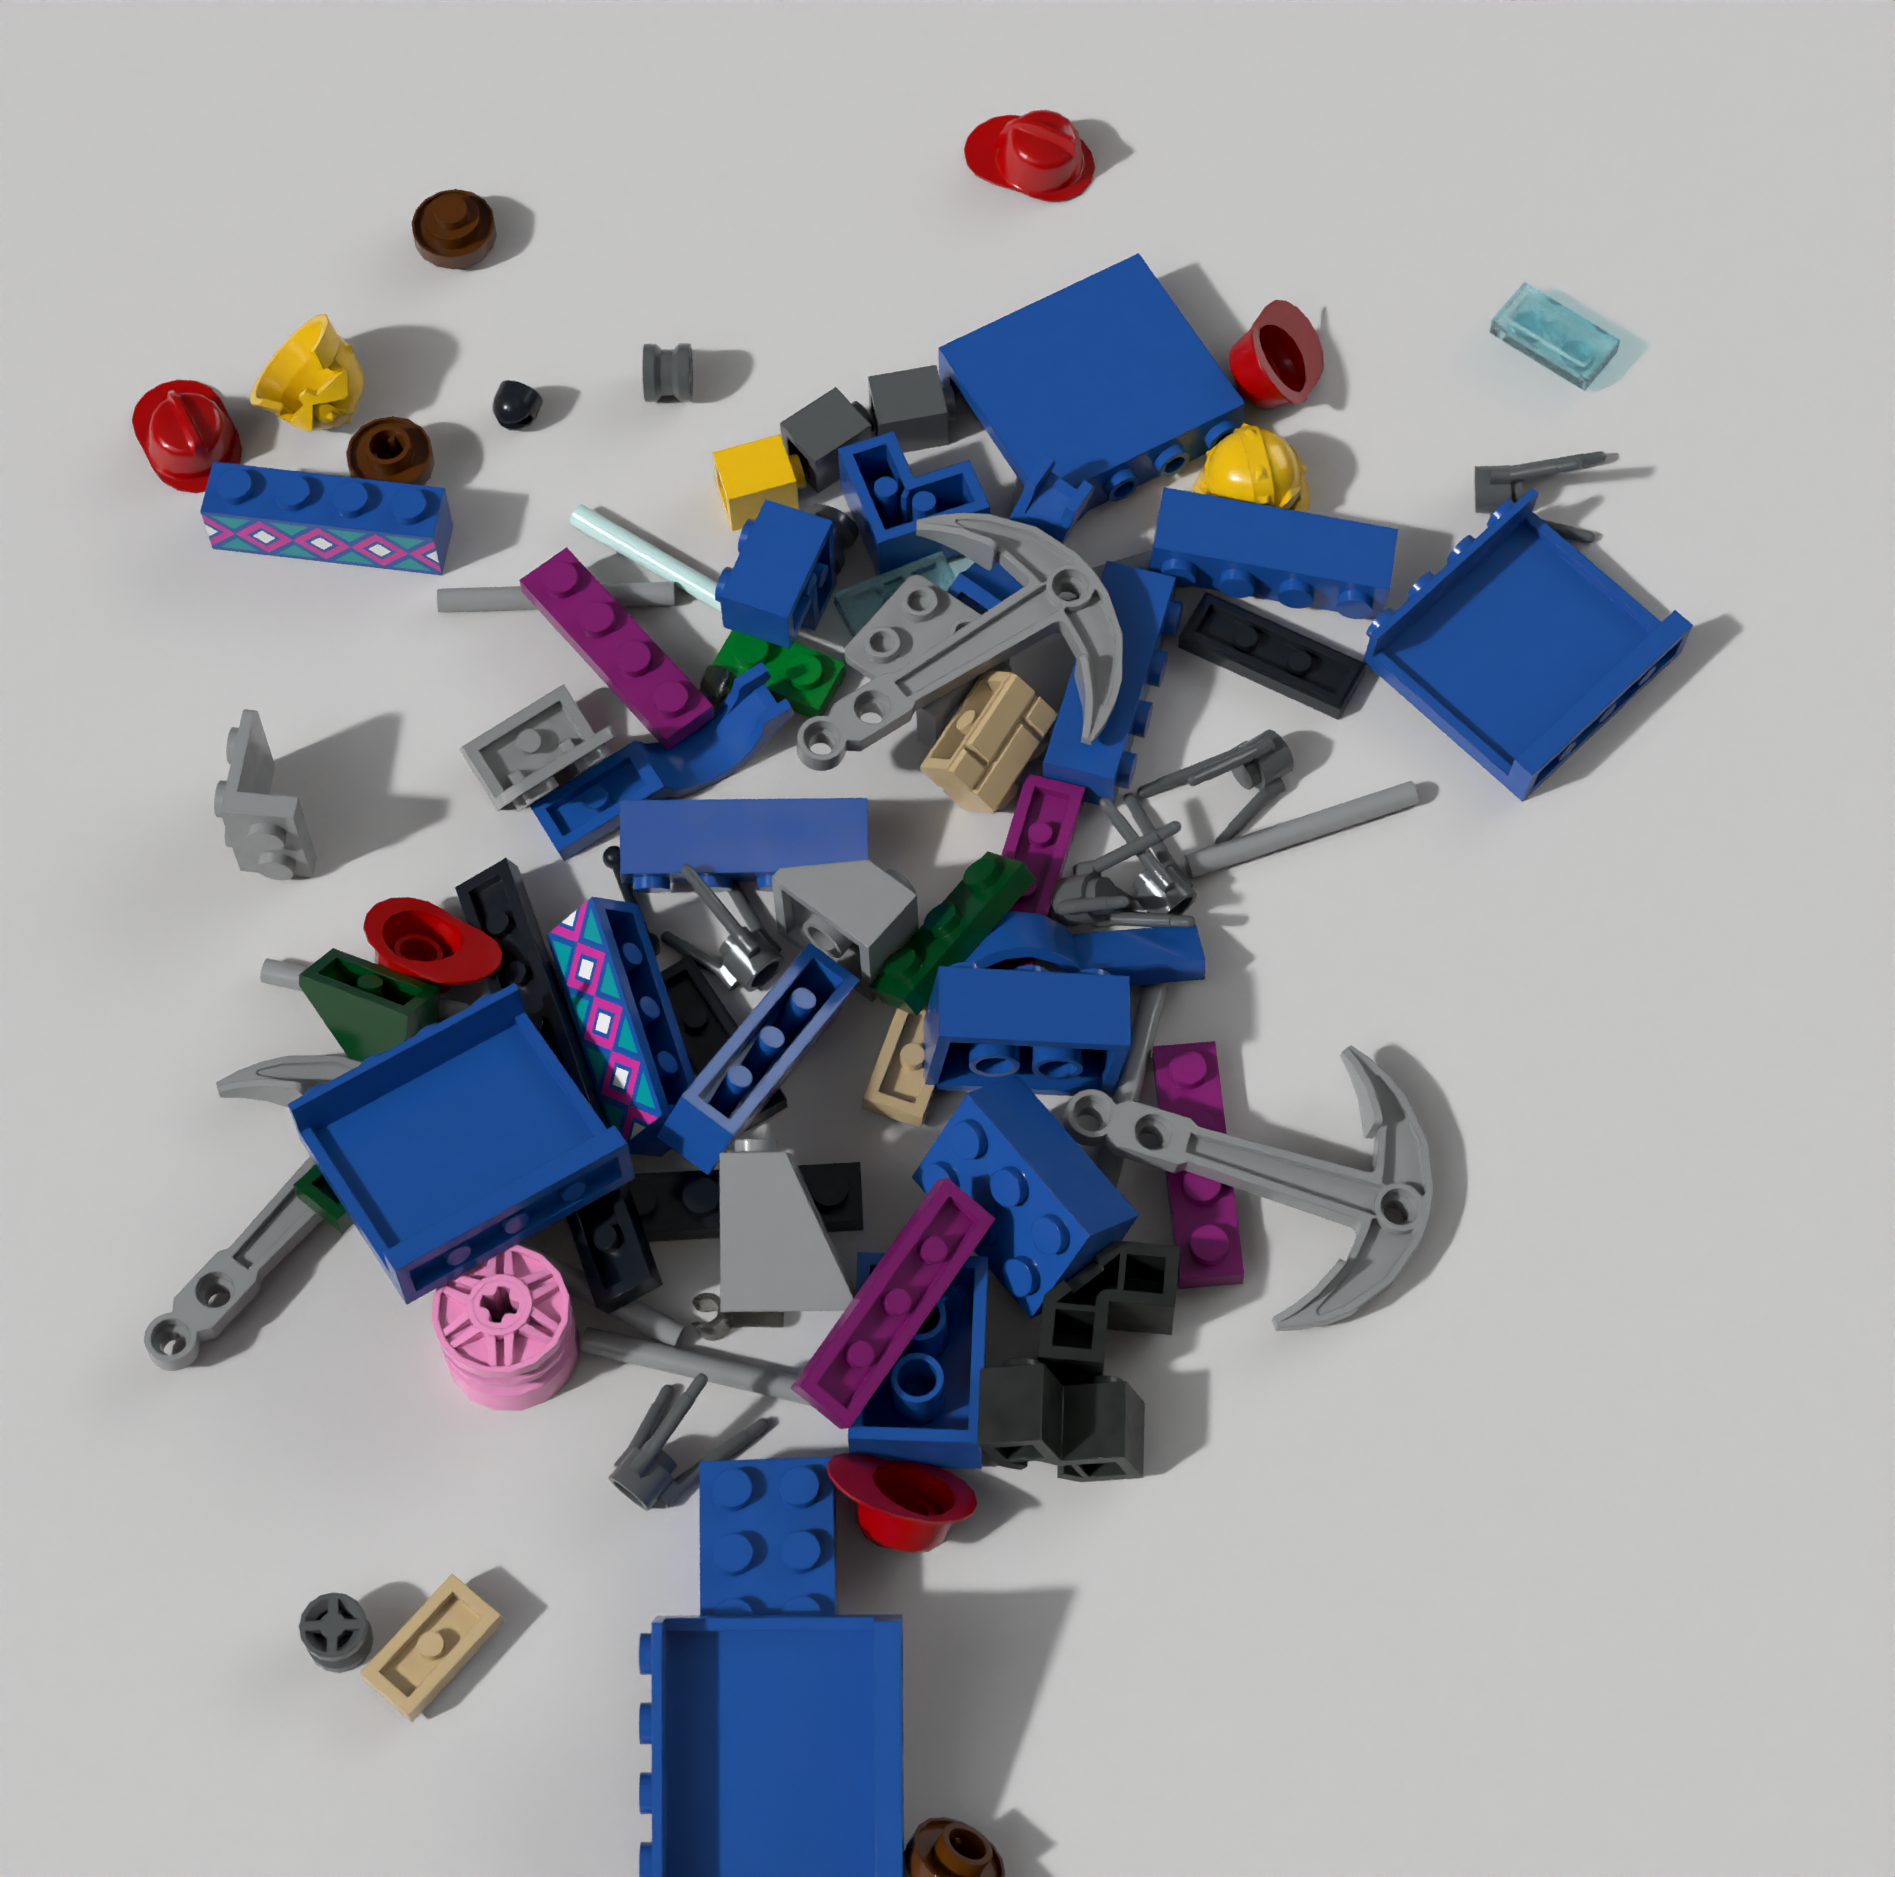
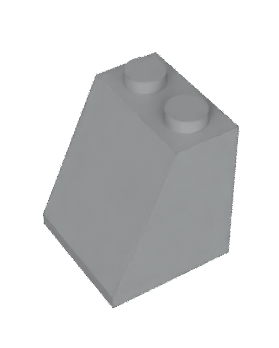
M774 1139L735 1140V1153H719L721 1312L845 1311L855 1297L856 1291L792 1153L777 1152V1140Z

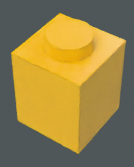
M780 434L712 452L716 485L732 531L743 529L744 524L749 518L756 520L765 499L799 510L798 490L806 488L805 476L798 455H787Z

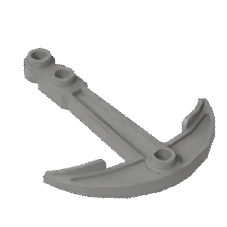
M980 513L942 514L918 519L916 521L917 536L934 540L950 547L986 570L991 571L997 561L1023 588L895 673H883L835 702L829 716L809 718L800 726L797 734V755L805 766L817 771L833 769L841 763L846 751L861 752L911 721L914 712L1045 637L1053 633H1060L1077 659L1074 677L1083 710L1081 742L1092 746L1105 728L1115 708L1122 682L1123 633L1109 593L1094 570L1075 551L1035 526L991 514ZM1063 592H1071L1077 596L1078 600L1065 601L1060 599L1058 595ZM873 712L878 714L882 721L879 723H867L862 721L860 717L865 713ZM824 743L832 751L829 754L821 755L813 753L810 748L814 744Z
M1352 1045L1343 1050L1340 1057L1350 1075L1358 1098L1364 1137L1368 1139L1374 1138L1372 1172L1362 1171L1198 1127L1191 1118L1132 1100L1115 1104L1107 1094L1094 1089L1083 1090L1075 1094L1069 1101L1064 1114L1063 1124L1065 1130L1080 1145L1096 1146L1104 1143L1113 1155L1172 1173L1185 1170L1337 1222L1355 1230L1356 1238L1346 1261L1339 1259L1312 1291L1291 1307L1275 1315L1272 1322L1276 1331L1304 1330L1331 1324L1351 1316L1389 1289L1421 1242L1430 1217L1434 1188L1428 1140L1406 1095L1380 1066ZM1082 1115H1090L1098 1121L1099 1128L1094 1131L1085 1130L1079 1125L1077 1118ZM1146 1133L1154 1135L1159 1140L1160 1147L1153 1150L1145 1148L1141 1145L1139 1136ZM1395 1208L1399 1210L1404 1217V1223L1394 1224L1387 1220L1384 1215V1209Z
M340 1055L284 1056L262 1061L238 1070L216 1082L220 1098L262 1100L288 1107V1103L300 1098L313 1086L328 1083L358 1067L362 1062ZM311 1156L229 1248L218 1251L174 1297L172 1312L158 1316L148 1325L144 1335V1343L151 1360L156 1366L168 1371H177L192 1364L199 1354L201 1341L216 1338L260 1291L261 1281L323 1220L320 1215L298 1199L293 1186L316 1165ZM217 1293L230 1295L229 1301L223 1306L213 1308L208 1305L210 1298ZM183 1340L186 1342L185 1348L181 1352L174 1355L164 1353V1348L170 1341Z

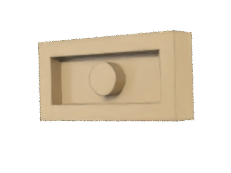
M928 1004L918 1016L898 1008L896 1009L862 1098L861 1109L920 1129L935 1092V1085H925L924 1017Z
M451 1574L360 1672V1675L366 1684L413 1723L504 1623L502 1616L454 1574Z

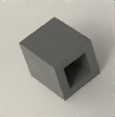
M937 365L868 376L869 407L876 436L894 431L903 453L949 445L948 422L957 420V408L952 386H941Z
M835 387L780 423V431L787 455H798L805 481L818 494L840 479L838 448L872 438L874 424L867 410L859 402L854 401L850 403L839 389Z

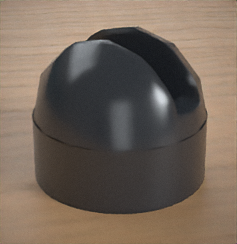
M506 380L499 385L493 399L492 409L502 427L510 431L523 430L536 419L543 404V399L536 390L528 385Z

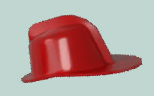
M1034 110L1022 116L1004 115L993 117L979 124L970 133L964 147L967 166L977 177L990 184L1020 192L1046 202L1067 201L1081 195L1091 184L1095 170L1092 152L1085 142L1080 139L1074 125L1060 113L1050 110Z
M1274 300L1266 305L1253 322L1251 329L1231 347L1228 356L1231 373L1235 380L1233 387L1242 399L1247 398L1255 406L1264 410L1274 409L1288 403L1297 406L1303 404L1319 381L1324 368L1323 350L1315 329L1302 311L1286 300Z
M174 380L161 383L146 392L135 405L132 417L135 436L152 469L162 482L182 492H205L213 462L240 465L243 449L239 433L221 399L210 387L191 380Z
M411 897L389 898L376 903L366 913L363 930L367 941L375 949L376 964L441 988L440 995L450 991L454 985L474 983L492 976L501 966L503 952L496 940L485 932L453 917L447 911L429 901Z
M854 1453L834 1455L827 1464L828 1475L839 1490L858 1503L857 1523L865 1538L879 1547L907 1553L929 1552L937 1548L944 1541L953 1523H959L971 1517L977 1507L975 1492L964 1480L947 1470L932 1465L895 1462Z

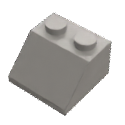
M870 860L779 868L771 877L778 934L802 951L809 943L813 944L859 978L860 981L855 990L873 1002L877 996L869 985L883 971L888 958L896 951L902 949L919 929L917 894L912 884L897 871L888 869L885 872Z

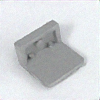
M912 575L845 647V660L851 667L871 680L883 673H895L981 616V614L921 575ZM1010 658L989 669V671L1012 672ZM980 675L916 711L918 741L930 749L933 748Z
M563 684L468 742L459 750L497 810L513 802L517 810L521 811L559 786L553 777L559 772L564 771L568 779L571 780L610 755L605 743L617 736L611 725L595 734Z
M244 709L239 728L232 727L229 731L226 747L227 761L231 764L227 781L220 780L218 782L214 798L215 815L222 818L225 825V844L227 847L233 848L240 871L260 873L274 880H288L293 876L312 878L317 856L299 798L269 795L274 774L273 757L258 711Z

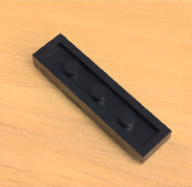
M860 1162L797 1165L828 1232L864 1230ZM720 1169L712 1170L709 1175L702 1170L635 1174V1179L628 1182L648 1242L720 1238Z

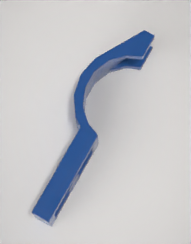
M1044 454L1026 479L1023 492L1008 519L1035 526L1064 544L1095 489L1094 486L1085 480L1076 489L1051 471L1056 464L1055 460ZM996 561V565L991 571L974 563L966 571L959 573L947 592L982 615L1023 588V586Z
M763 662L734 679L732 691L722 706L714 712L715 718L669 751L659 742L643 743L635 740L531 804V809L564 861L620 827L619 800H664L668 796L679 797L698 792L727 778L749 762L795 714L786 698L777 703L766 687L765 683L771 676Z
M1010 911L1005 914L965 960V962L981 964L986 968L1005 959L1033 957L1053 962L1067 973H1077L1084 969H1102L1108 971L1111 975L1129 976L1130 986L1205 979V956L1196 924L1191 928L1152 927L1071 934L1063 924L1042 914Z

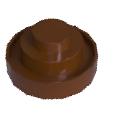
M458 189L440 191L426 198L415 210L411 222L415 246L423 259L437 267L448 269L469 267L482 260L492 250L497 236L493 210L485 199L473 192Z
M393 416L375 419L361 426L351 437L346 451L348 468L352 478L424 486L430 479L435 464L431 441L423 428L409 419Z
M946 1817L929 1818L918 1825L903 1853L905 1866L911 1877H1005L1003 1859L995 1846L975 1828L962 1821Z

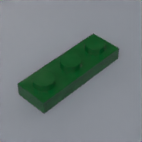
M987 851L981 859L975 861L967 868L963 879L947 898L926 915L923 925L904 947L888 958L883 971L869 987L882 1003L918 1016L929 1003L938 967H949L955 963L965 962L1036 878L1023 862Z

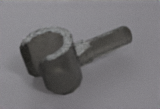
M709 665L702 677L699 691L710 701L715 712L722 706L732 691L736 676L724 667Z
M702 1293L692 1300L693 1305L698 1311L707 1313L712 1311L718 1312L715 1319L710 1322L691 1323L696 1332L705 1340H720L728 1334L731 1328H783L784 1312H721L720 1297L714 1293Z

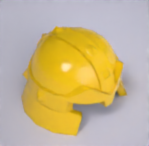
M318 314L298 328L275 352L255 382L250 395V402L252 406L272 412L291 426L308 432L350 424L351 417L356 412L364 389L363 370L355 358L352 345L347 344L338 335L327 314Z
M1243 423L1240 428H1236L1232 434L1225 437L1214 448L1206 451L1207 461L1193 486L1194 493L1307 513L1310 506L1309 486L1304 478V474L1308 468L1302 464L1295 449L1277 433L1258 428L1256 425L1250 426Z

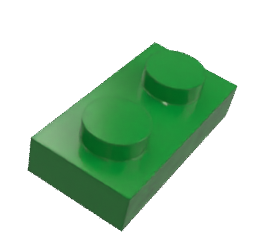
M733 630L711 665L713 678L733 686L735 678L763 662L771 676L765 685L775 701L779 703L786 698L794 712L809 718L824 715L846 675L844 662L793 642L791 649Z

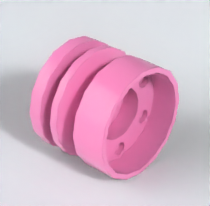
M514 1245L438 1287L433 1295L432 1322L453 1382L471 1401L493 1410L522 1411L548 1401L567 1384L578 1362L580 1335L573 1315L570 1297L561 1273L542 1254L520 1245ZM505 1310H513L514 1314L506 1313L504 1315ZM502 1318L501 1323H494L492 1319Z

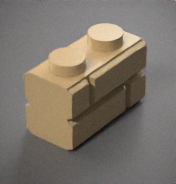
M987 670L980 675L921 764L920 770L937 786L944 789L943 792L960 808L967 811L994 814L996 810L1006 806L1016 795L1018 790L1016 780L1028 761H1032L1040 756L1048 746L1050 741L1048 731L1057 719L1058 713L1041 697L1034 694L1035 691L1018 675L1012 672Z

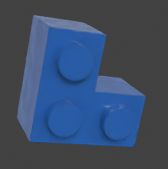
M894 431L838 448L840 488L858 526L879 580L961 555L960 552L934 540L917 536L916 521L918 519L954 513L990 514V505L970 460L913 477Z
M765 499L756 520L749 518L743 526L738 542V552L740 554L733 568L726 566L723 569L717 582L715 600L721 604L724 628L791 649L800 627L813 631L816 630L837 585L833 521Z

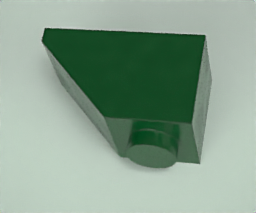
M335 948L331 949L299 974L300 988L349 1059L363 1062L374 1054L384 1053L414 1037L424 1027L438 1023L441 988Z

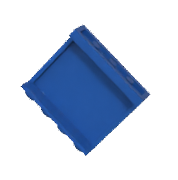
M1139 253L938 348L939 377L942 386H952L954 395L962 394L1023 486H1025L1026 479L1044 454L1055 460L1056 464L1051 472L1076 489H1078L1083 480L1094 486L1095 490L1078 520L1087 511L1109 500L1120 501L1128 497L1138 486L1159 476L1168 477L1176 474L1188 462L1206 454V451L1214 448L1220 441L1232 434L1236 428H1240L1244 423L1245 402Z
M1533 488L1516 503L1511 499L1504 501L1487 522L1488 528L1476 539L1471 535L1463 538L1451 551L1447 558L1448 564L1436 575L1431 571L1426 572L1411 587L1407 594L1408 600L1399 609L1394 611L1391 608H1387L1375 618L1366 632L1369 642L1363 660L1366 665L1522 802L1682 652L1693 627L1676 610L1661 622L1533 512L1539 493Z
M515 983L496 993L480 997L472 1006L440 1023H433L424 1027L414 1037L384 1053L374 1054L366 1058L358 1067L328 1083L313 1086L300 1098L287 1104L299 1139L406 1305L635 1179L627 1142L615 1125L607 1129L525 1013L520 991Z
M903 1614L656 1616L651 1623V1633H640L639 1638L640 1675H652V1702H641L639 1709L640 1745H652V1772H641L639 1780L640 1814H652V1842L640 1843L639 1877H904Z

